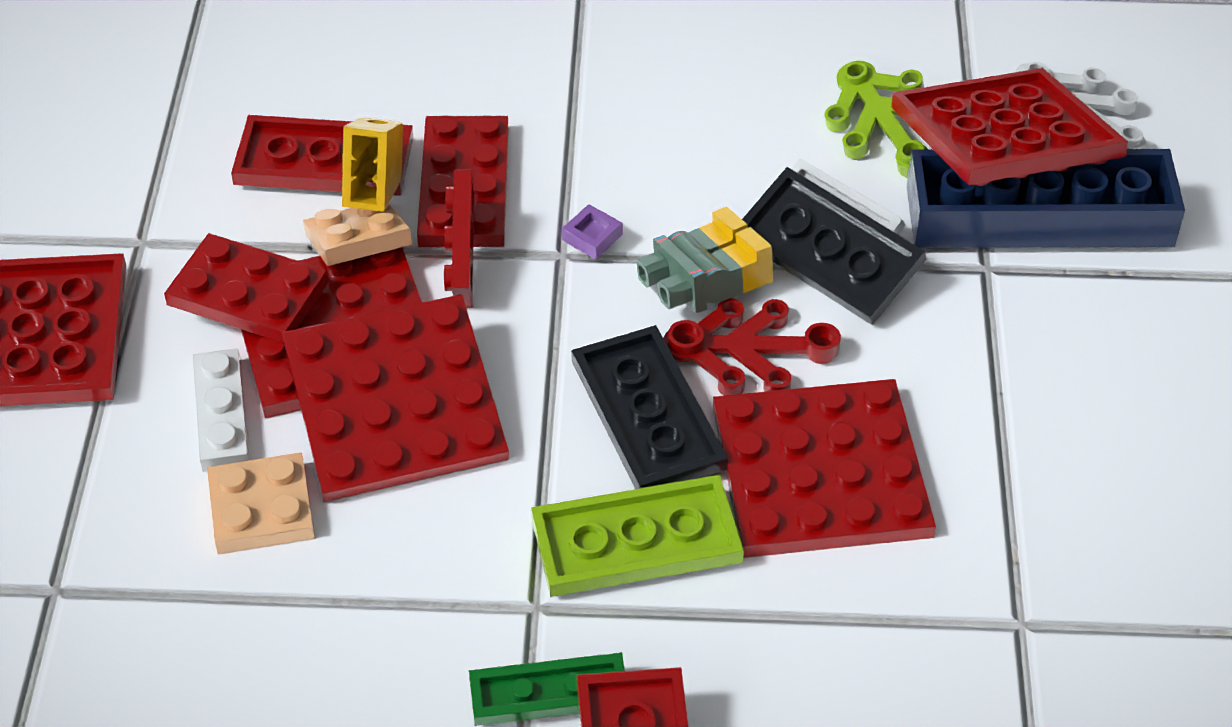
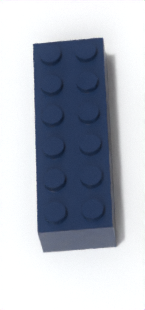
M933 149L911 151L906 188L914 245L919 248L1175 247L1185 214V207L1170 149H1127L1126 157L1107 160L1103 164L1089 163L1072 166L1065 171H1044L1030 174L1026 178H1006L990 181V183L982 186L968 185Z

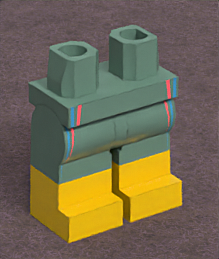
M727 206L713 211L712 222L689 232L681 230L674 232L668 237L661 235L653 238L654 253L636 260L639 281L646 288L657 284L658 296L661 303L668 310L686 304L697 314L707 309V303H719L773 282L772 246L751 227L748 228L747 224Z

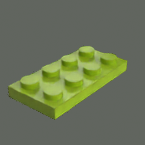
M720 475L531 507V519L550 597L743 563L744 550Z

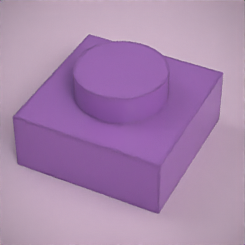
M590 204L562 227V240L594 259L601 256L623 235V223Z

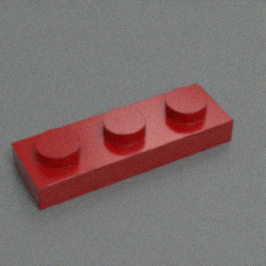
M462 169L454 170V184L452 187H446L445 190L446 212L453 213V225H445L444 230L445 251L452 252V265H444L443 278L444 291H452L453 296L462 294L466 308L473 307L475 189L472 170Z

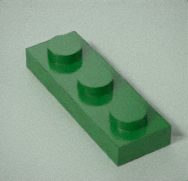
M618 652L468 670L474 726L579 714L577 675L625 671L623 654Z

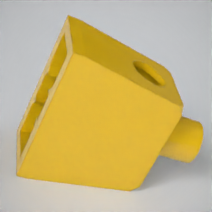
M361 117L344 126L342 207L386 211L401 180L402 122ZM373 181L377 187L367 186L366 183Z

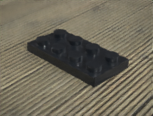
M789 167L782 171L742 218L748 228L751 227L772 246V261L871 325L876 322L927 260L924 250Z
M657 325L571 350L572 364L635 489L703 478L727 470L728 457Z

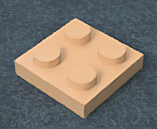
M390 204L385 212L356 208L344 210L325 209L317 212L313 218L303 220L306 237L327 266L412 245L410 228Z
M302 452L207 467L217 554L315 539Z

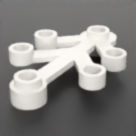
M1038 61L1024 63L1017 67L1015 72L1044 68L1066 88L1083 89L1085 92H1088L1072 93L1128 141L1127 149L1145 148L1146 140L1141 129L1132 125L1120 127L1097 111L1107 110L1122 115H1129L1134 112L1138 101V95L1128 88L1116 89L1113 96L1096 94L1104 89L1107 75L1103 70L1096 67H1088L1083 70L1082 75L1053 72L1044 63Z

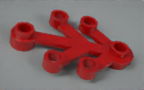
M730 298L719 302L717 309L698 323L691 320L675 322L665 333L664 340L675 361L683 363L695 362L718 380L717 388L722 395H734L744 392L745 373L736 366H728L714 353H728L764 381V391L791 389L792 377L790 372L785 368L776 367L760 354H806L812 362L826 364L839 354L841 333L834 325L819 322L810 325L805 331V336H759L768 328L780 329L787 324L788 305L782 300L770 299L763 304L762 310L742 324L744 306L739 300ZM726 312H733L736 314L728 315L726 314ZM770 313H778L780 315L775 316L771 315ZM721 327L736 328L728 335H713ZM727 380H735V381H737V382H736V383H728V382H726V381H727ZM772 381H781V382H783V383H782V384H774V383H772Z

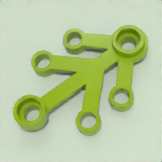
M857 60L846 63L838 70L836 75L837 85L841 90L840 96L836 104L829 106L824 112L827 128L832 132L846 130L851 123L849 113L856 99L861 98L865 105L855 129L846 133L842 139L845 155L851 159H859L868 153V141L877 122L897 150L895 159L899 174L908 178L911 151L928 150V148L920 141L910 139L894 116L899 115L891 108L892 98L880 96L876 89L905 91L923 88L922 73L918 70L910 69L897 76L877 73L875 67L866 61ZM910 82H915V84L907 85ZM839 116L842 117V118L837 119V120H834V119H833V118L839 117ZM854 143H861L858 146H851Z

